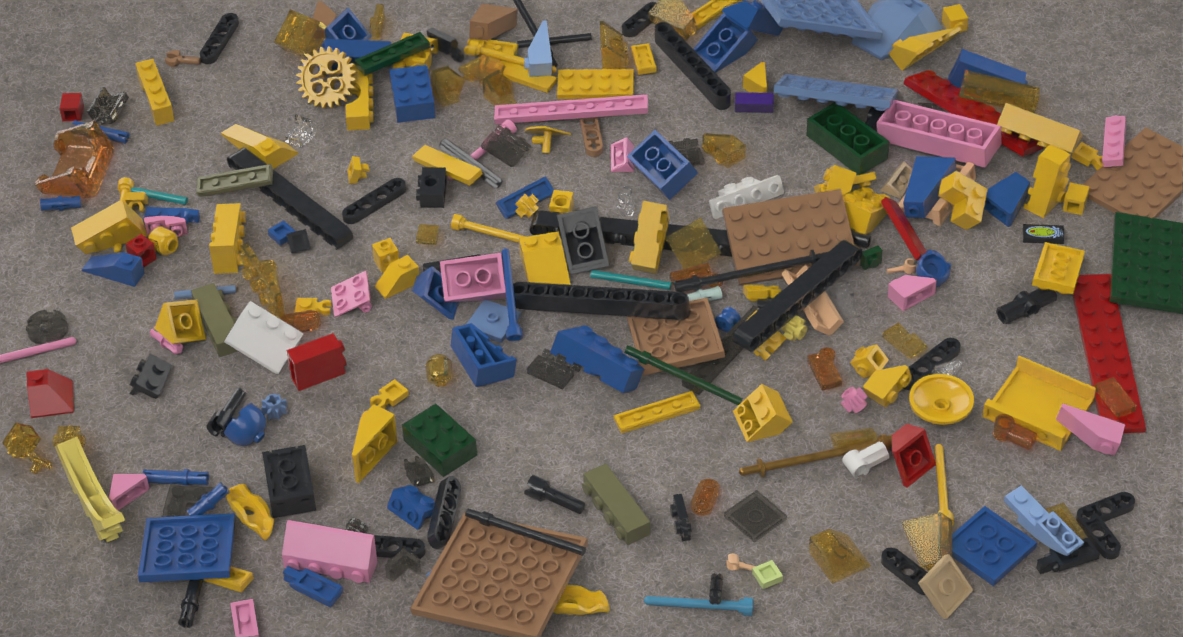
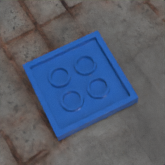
M986 506L941 543L943 551L950 554V556L992 586L1037 547L1035 540Z

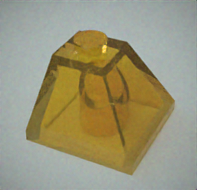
M827 529L811 536L809 539V554L832 584L871 567L851 538L845 533Z

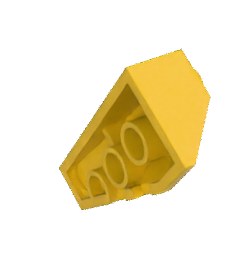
M956 27L908 37L904 41L899 39L892 45L893 49L888 54L903 71L954 38L962 29Z
M237 124L221 132V135L239 150L246 148L267 165L271 164L273 169L298 155V152L287 143Z

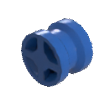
M725 307L722 314L715 318L717 328L726 333H730L734 326L738 325L741 321L739 313L731 307Z

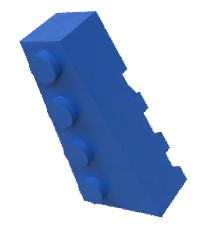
M585 325L558 331L550 351L555 356H558V354L565 356V361L571 365L576 363L583 366V371L589 375L601 376L600 381L622 393L635 390L644 371V368L635 359L629 358L622 353L623 351L620 348L614 347L608 343L606 338L593 332L592 328Z

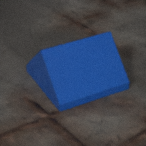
M349 7L325 28L326 39L368 40L372 36Z

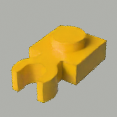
M1083 142L1078 145L1071 158L1087 167L1090 164L1096 170L1103 167V156L1097 155L1098 150Z
M743 285V293L750 301L767 299V297L774 298L781 292L779 286Z
M297 298L295 317H316V313L330 315V308L325 307L332 306L331 300L318 302L317 298Z
M394 379L379 389V395H375L370 399V406L378 404L377 406L386 409V405L390 404L394 407L409 396V391Z

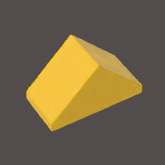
M765 62L759 63L743 75V89L750 93H767Z

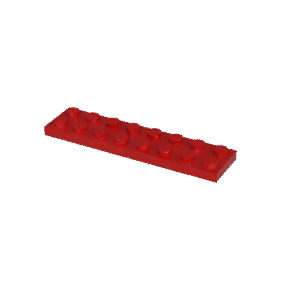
M932 70L908 76L904 80L903 84L951 114L995 125L999 121L1001 113L997 112L994 107L982 103L979 98L967 94L964 89L954 86L949 80L939 77ZM1001 131L1002 145L1022 157L1044 148L1037 145L1038 141L1032 138L1029 142L1018 138L1020 134L1012 131L1010 135Z

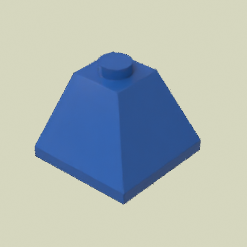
M432 266L416 277L412 291L448 319L453 320L459 302H445L441 273Z

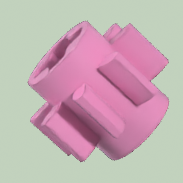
M850 387L841 395L843 398L841 405L848 413L852 410L854 413H858L867 405L864 399L868 396L860 387L857 389Z

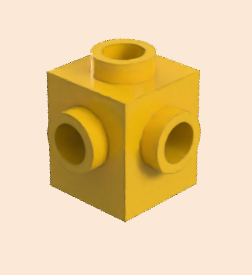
M875 344L866 348L863 346L856 350L855 356L850 363L856 372L865 378L871 376L876 370L883 369L889 359L880 347Z

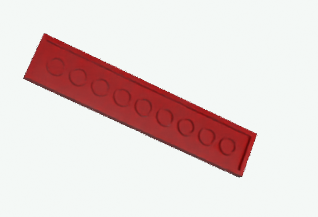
M1111 274L1079 275L1072 295L1091 385L1096 388L1095 404L1099 416L1125 424L1123 433H1145V421L1118 303L1109 302Z

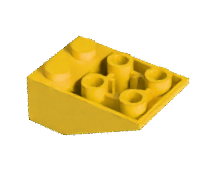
M861 187L842 195L850 228L855 229L856 232L865 235L872 232L887 215L886 210L881 204L882 199L885 197L890 198L885 194H877L869 187Z

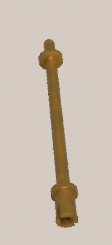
M881 434L877 440L763 463L762 459L759 458L756 465L740 468L739 474L745 476L759 473L762 478L765 477V471L843 456L851 450L861 451L879 441L883 442L888 451L889 448H892V435L886 436V434Z

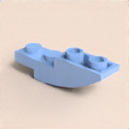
M1022 485L1005 496L1004 502L1018 515L1017 522L1049 548L1068 556L1084 544L1054 511L1049 514Z

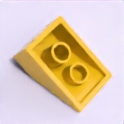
M559 232L519 238L520 257L527 282L571 285Z
M375 404L362 414L353 447L352 459L355 481L357 483H360L398 442L395 414Z

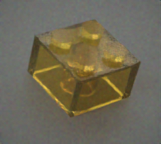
M290 9L274 43L281 49L308 60L307 53L313 56L314 49L319 51L325 39L326 26L318 20Z

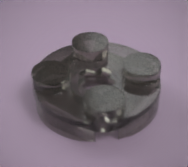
M41 310L34 313L27 320L26 332L28 338L40 345L61 340L68 333V323L65 315L58 310H53L54 312Z

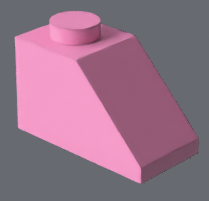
M904 275L889 283L888 298L902 311H905L934 295L936 280L934 278Z

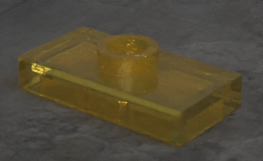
M376 4L374 17L370 18L372 41H379L381 38L385 20L383 4Z

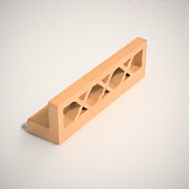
M805 264L797 274L785 269L782 276L789 285L809 269L810 266ZM826 291L803 309L813 328L826 335H832L844 323Z

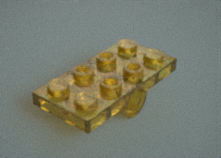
M248 243L240 245L241 254L239 258L244 266L241 270L244 279L250 280L252 291L254 293L258 292L259 300L263 306H267V311L282 321H286L276 263L272 260L259 261Z

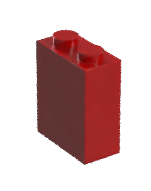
M334 333L286 350L290 376L298 391L345 374L344 366H347V363L342 354L345 348L342 341L337 340Z

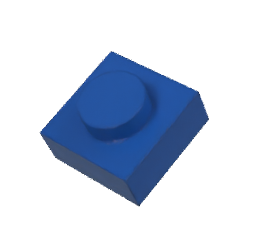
M283 220L268 229V236L281 246L288 242L286 234L295 232V230Z

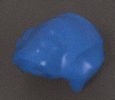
M929 249L921 255L917 262V276L934 278L936 280V287H940L950 276L951 263L945 261V258L936 250Z

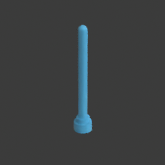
M646 596L644 603L655 606L737 610L739 613H743V616H752L754 599L744 597V599H739V601L721 600L720 604L714 603L712 605L707 599Z

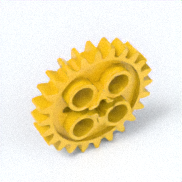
M320 47V53L314 49L313 56L307 53L308 60H301L304 66H298V69L302 71L296 74V76L301 78L296 84L302 85L298 91L305 92L302 97L305 99L309 98L308 103L312 104L314 102L316 107L321 104L322 108L325 109L328 104L330 108H334V103L341 106L340 100L347 102L345 96H352L350 89H356L352 85L353 82H358L357 79L353 78L358 72L352 70L356 65L353 63L349 64L352 59L350 57L345 58V52L339 54V49L337 48L333 51L331 47H328L327 51H325L323 47ZM337 62L338 68L335 71H332V64ZM316 66H319V73L314 75L313 69ZM341 73L343 74L342 77H333ZM327 74L330 75V76H332V77L327 78V81L321 79V78H326V77H327ZM337 81H340V88L335 90L334 84ZM322 84V91L316 93V87Z

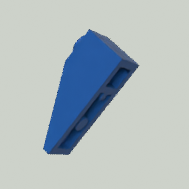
M124 252L91 256L82 268L83 272L133 287L137 285L145 274L142 258Z

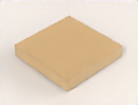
M950 554L944 555L918 582L943 619H948L973 591Z

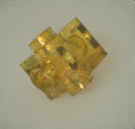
M15 422L2 443L10 456L26 459L30 457L41 438L32 426Z
M58 426L57 434L53 435V447L75 437H78L81 446L85 447L86 439L85 435L81 433L80 426Z

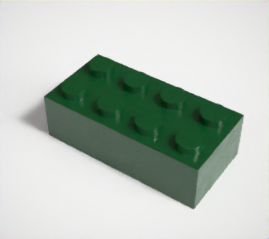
M836 102L807 118L806 136L853 172H856L857 175L866 173L888 159L889 141L843 106L837 105Z

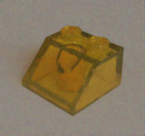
M600 21L602 69H625V65H629L628 54H624L627 53V42H623V34L606 22Z

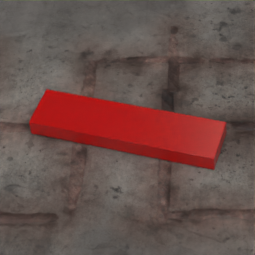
M885 197L881 200V204L912 256L918 261L921 255L926 253V249L899 204Z

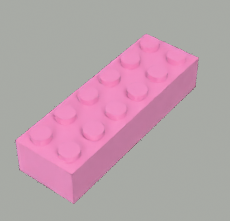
M893 100L891 107L887 108L877 121V133L887 139L890 144L941 157H953L957 161L974 163L976 166L984 168L1002 144L1001 126L898 100Z

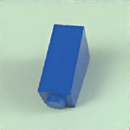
M1014 172L987 190L984 209L1007 227H1010L1029 195L1030 182L1019 173Z

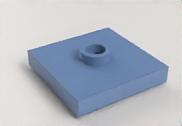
M484 299L467 324L472 323L485 333L489 339L502 343L506 338V330L509 326L508 309L506 306ZM516 310L517 321H518L519 318L521 317V312L518 311V310Z

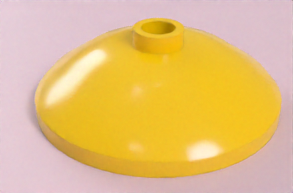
M932 374L914 383L910 390L909 403L914 413L921 419L933 424L948 425L962 421L971 413L974 406V395L971 388L963 380L947 374Z

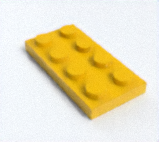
M634 69L558 70L557 99L633 96Z
M1045 242L1033 277L1032 286L1042 290H1055L1061 294H1073L1085 251Z

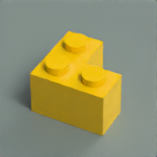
M955 171L941 180L938 196L954 205L950 222L968 230L982 220L988 189Z

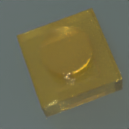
M419 224L416 244L436 245L439 225Z

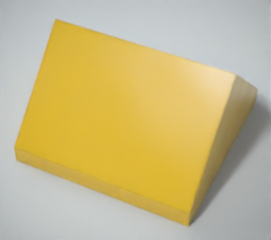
M197 299L163 303L154 329L171 344L206 340Z

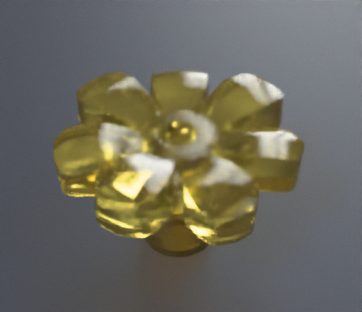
M28 451L26 456L33 463L29 469L30 472L37 474L40 467L51 469L52 462L38 456L37 453Z

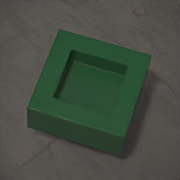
M879 245L863 251L860 266L864 270L876 268L882 263L883 250Z

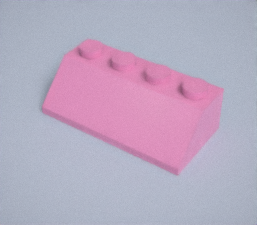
M288 520L286 523L282 550L284 568L289 566L297 571L306 568L317 574L329 575L334 579L345 578L351 579L356 583H370L377 565L374 535Z

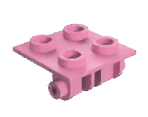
M367 271L331 287L334 317L340 316L356 307H359L365 313L370 311L372 305L370 303L371 296Z

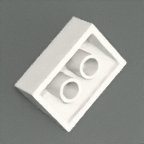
M250 301L224 342L270 371L279 374L288 360L286 350L298 346L303 333Z

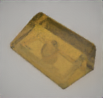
M871 427L830 433L833 448H839L877 440V434Z

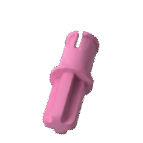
M151 329L150 336L160 342L161 347L169 349L175 355L183 352V345L181 343L171 344L159 332Z

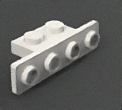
M776 175L762 181L753 177H746L738 184L731 183L725 185L724 189L718 191L719 197L709 200L713 218L723 217V208L763 202L784 194L781 177Z

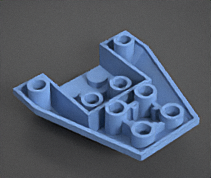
M878 0L871 6L868 14L883 32L881 40H867L856 36V38L852 39L851 44L882 60L890 56L888 53L893 49L892 45L899 39L904 41L908 37L941 31L942 26L929 5L919 0Z

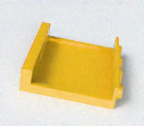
M1018 356L1015 369L993 400L987 399L985 402L983 418L1061 451L1072 435L1071 431L1056 420L1062 403L1088 411L1095 400L1096 388L1033 362L1030 359Z

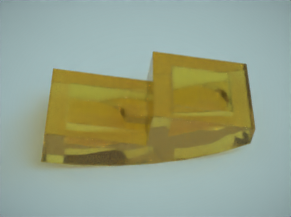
M899 322L885 330L882 334L886 341L910 359H913L928 348L915 333L910 335Z

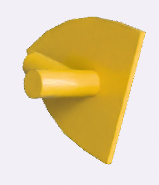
M547 126L525 129V133L544 135L533 136L532 143L543 144L542 153L550 154L552 135H571V133Z

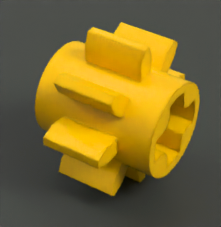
M524 194L515 203L518 207L515 212L521 218L524 215L529 218L538 210L539 207L536 203L539 200L533 194L529 197Z

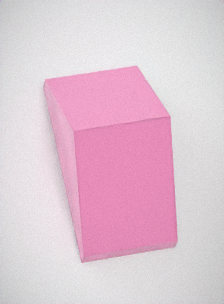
M113 474L109 500L117 510H120L148 491L147 476L145 474Z

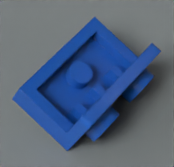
M407 485L393 489L387 509L418 530L422 527L424 519L432 516L435 502L432 498L419 492L415 486Z

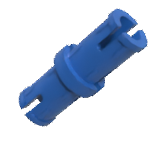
M60 195L57 198H41V211L58 209L63 211V209L81 208L80 195L72 197H62Z
M220 482L209 493H204L201 499L187 510L190 516L203 515L208 510H213L216 504L230 493L228 488Z

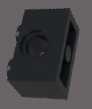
M422 167V174L418 175V187L420 189H416V201H420V208H444L447 185L446 167Z

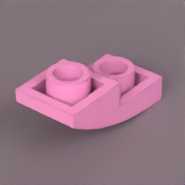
M174 216L144 218L147 236L155 228L161 226L175 232L177 237L188 234L184 218Z

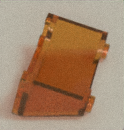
M93 120L57 132L53 145L54 149L61 156L52 177L49 178L44 174L37 178L35 186L41 193L69 197L80 195L81 198H90L97 195L114 154V146Z

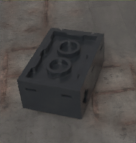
M300 445L298 448L295 446L272 450V452H262L273 518L316 511L306 446Z

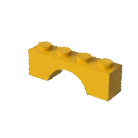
M154 59L135 63L138 80L142 91H145L155 125L173 122L172 105Z
M355 66L352 70L357 71L358 74L354 75L353 78L357 79L358 82L352 83L356 89H350V92L357 95L358 98L352 103L346 104L347 131L370 129V122H374L373 111H370L374 109L373 98H370L373 97V85L370 86V84H373V73L364 76Z

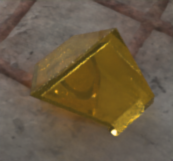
M448 65L431 70V89L440 105L444 107L460 102L459 97L465 79Z
M499 69L482 78L483 97L492 105L517 103L514 100L512 81L500 73Z

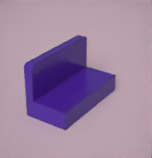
M735 92V112L773 113L774 93Z

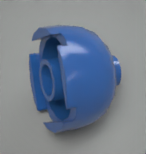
M250 403L238 412L241 415L237 419L233 418L224 432L225 436L237 445L248 446L253 442L257 444L265 436L263 431L266 427V418L257 406Z

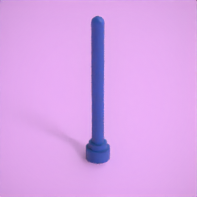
M504 248L501 253L509 318L506 339L508 341L523 339V332L520 325L517 324L510 251Z

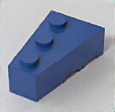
M470 323L452 328L450 346L475 387L514 377L517 359L513 356H507L501 346H495L491 343L489 337L475 325Z

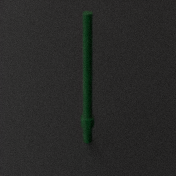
M629 345L625 349L624 353L639 359V362L644 365L650 364L736 405L742 403L743 398L652 357V354L645 350L642 352Z

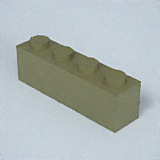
M214 283L191 290L192 300L197 299L202 323L219 358L238 352V350L224 342L236 323V319L234 316H230L231 310L228 303L224 304L223 302L225 299L222 290H217Z
M606 463L583 473L584 483H582L584 493L593 498V503L597 510H602L605 521L608 525H613L619 540L623 539L629 545L651 535L649 519Z

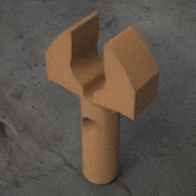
M180 50L167 52V58H165V63L170 67H176L180 63L199 65L201 62L199 57L181 56Z

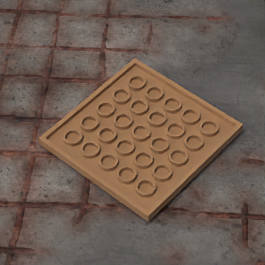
M464 513L411 606V613L416 616L510 637H541L582 556L492 525L489 527L482 525L479 521L466 517ZM514 523L586 548L588 546V539L586 537Z

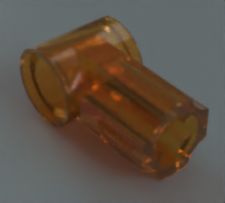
M1007 414L998 415L993 428V437L996 440L1002 442L1009 441L1027 450L1031 449L1037 438V433L1016 424L1013 417Z

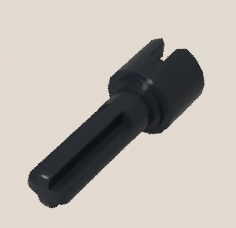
M236 388L222 410L216 411L207 423V430L211 435L216 437L221 431V436H225L226 427L231 422L234 412L246 395L245 391L241 388Z
M532 475L527 482L530 489H526L524 494L540 502L546 499L578 514H581L585 508V502L552 488L550 482Z

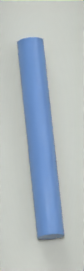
M235 285L216 287L217 290L221 289L223 294L236 293ZM191 290L175 291V300L192 298Z

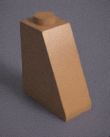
M481 4L470 20L469 38L488 41L515 28L517 25L518 8Z

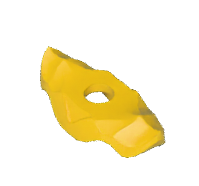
M238 484L229 488L230 493L226 495V499L230 508L243 524L254 530L266 541L274 525V519L271 517L267 503L259 495L253 494L245 484ZM245 510H250V511H252L254 514H253V515H247L246 512H245Z
M567 585L554 613L568 615H585L597 612L609 613L610 607L602 591H589L578 585Z

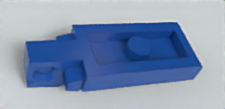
M147 207L144 218L153 216L180 217L185 219L186 224L188 222L199 223L200 221L199 210L188 208Z
M287 566L283 571L284 581L289 582L290 587L330 608L343 593L341 585L306 568L297 571Z

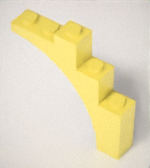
M78 437L57 444L55 448L73 492L78 494L87 517H90L99 540L105 539L106 542H110L119 538L118 533L123 531L120 523L125 521L123 514L112 505L103 491Z

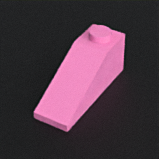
M1063 403L1056 417L1058 422L1093 450L1103 454H1116L1121 443L1125 424Z

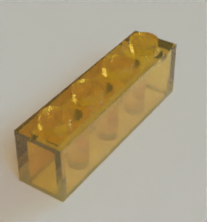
M969 70L964 71L959 90V97L1003 108L1005 103L1032 113H1035L1040 94L1039 87Z

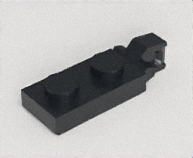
M1085 538L1082 539L1084 544L1068 556L1050 549L1049 553L1044 555L1045 557L1037 559L1036 569L1040 574L1052 570L1053 572H1060L1097 560L1100 553L1091 540Z

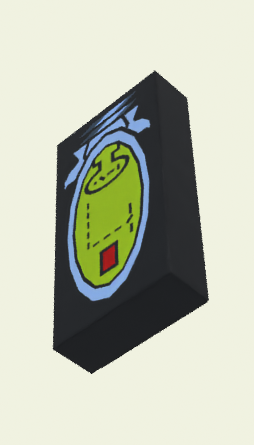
M1023 224V243L1047 242L1051 244H1064V225Z

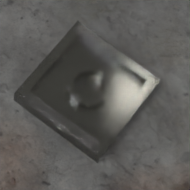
M755 490L724 512V517L754 543L787 520V515L758 490Z

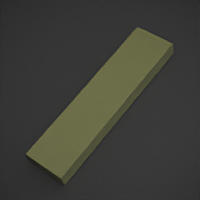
M269 164L197 177L196 194L198 196H209L272 185L273 167Z

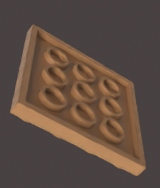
M707 297L689 301L691 314L684 320L627 316L635 349L642 352L645 350L651 353L652 357L676 368L725 357ZM639 362L640 366L644 368L643 376L662 372V370L650 364L644 365Z

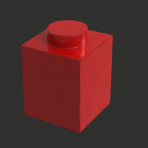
M62 93L59 107L62 121L82 120L84 109L82 93Z

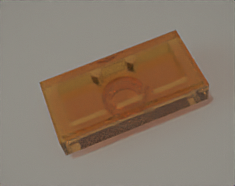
M1114 377L1095 384L1096 392L1117 418L1136 411L1135 403Z

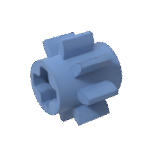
M270 394L265 400H262L261 411L264 415H268V420L271 418L279 420L283 414H287L286 399L281 400L280 394Z

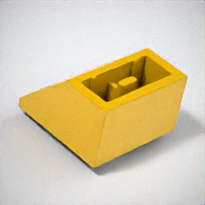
M763 384L733 410L746 442L779 435L793 423L779 392Z

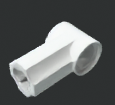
M879 441L861 451L851 450L847 452L842 462L853 477L857 479L859 475H866L871 467L889 459V453L883 442Z

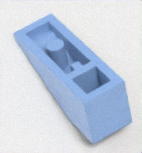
M547 20L542 21L528 48L527 58H524V68L528 69L529 77L552 75V57Z

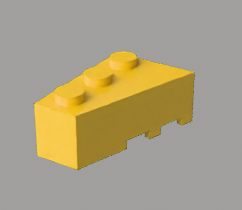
M1050 144L1039 155L1033 178H1036L1033 188L1030 187L1028 190V194L1031 197L1029 202L1024 204V209L1044 218L1059 202L1062 203L1064 201L1065 190L1069 181L1067 176L1071 167V154Z
M123 200L71 227L75 245L85 254L112 248L117 243L125 244L140 234L148 237L143 219Z
M643 201L638 218V230L634 235L635 247L629 257V263H631L633 270L657 274L670 219L667 205Z

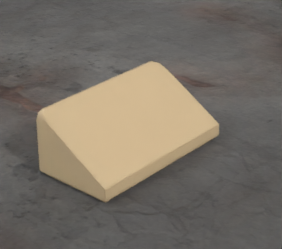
M905 162L901 163L880 191L901 199L907 191L912 168Z

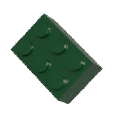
M436 403L402 424L403 440L442 477H445L477 456L476 439Z

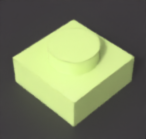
M773 560L752 568V574L762 589L783 581V575Z

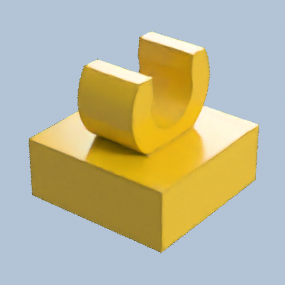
M352 156L347 169L349 184H355L358 182V179L367 178L366 172L370 171L368 164H361L360 157Z
M125 192V201L132 209L134 206L139 205V211L143 212L145 210L143 204H148V196L145 192Z

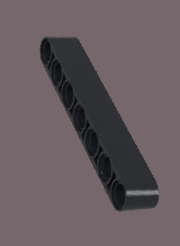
M657 23L655 25V43L716 109H728L731 106L730 88L669 23Z

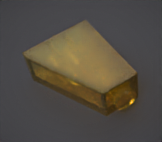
M659 0L648 13L652 24L656 25L660 22L669 23L685 41L696 32L697 25L694 16L682 0Z
M938 512L902 521V527L921 567L930 571L944 555L950 554L952 557V520Z

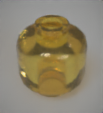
M444 354L431 356L425 364L428 382L435 384L437 387L446 386L447 382H450L454 377L452 361Z

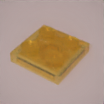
M701 217L666 237L685 273L721 254Z

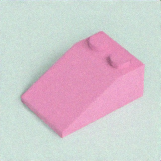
M501 253L440 261L445 302L506 298Z

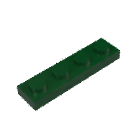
M418 32L355 59V65L366 76L430 48V42L421 32Z

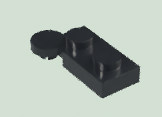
M434 28L426 31L428 38L438 40L440 52L445 54L451 53V58H454V61L462 62L464 60L462 51L457 47L458 42L456 38Z
M682 494L673 495V504H670L671 517H676L677 520L674 521L676 535L680 534L682 542L691 540L690 532H692L691 523H687L689 519Z

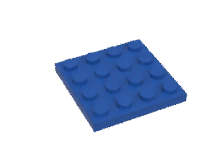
M235 513L146 518L138 571L139 583L230 578L236 522Z

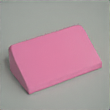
M627 137L611 144V172H634V165L627 158V155L634 150V145Z

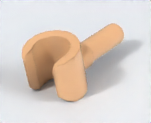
M909 258L905 260L903 266L889 268L886 271L887 274L895 272L911 274L915 271L916 265H914V259Z
M732 553L728 555L727 568L729 570H739L740 568L752 571V568L756 567L739 562L737 554Z

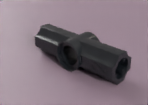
M1036 289L1030 293L1021 291L1015 296L1013 301L998 307L996 314L1003 324H1008L1022 316L1029 318V315L1037 314L1040 308L1056 301L1057 294L1055 290Z

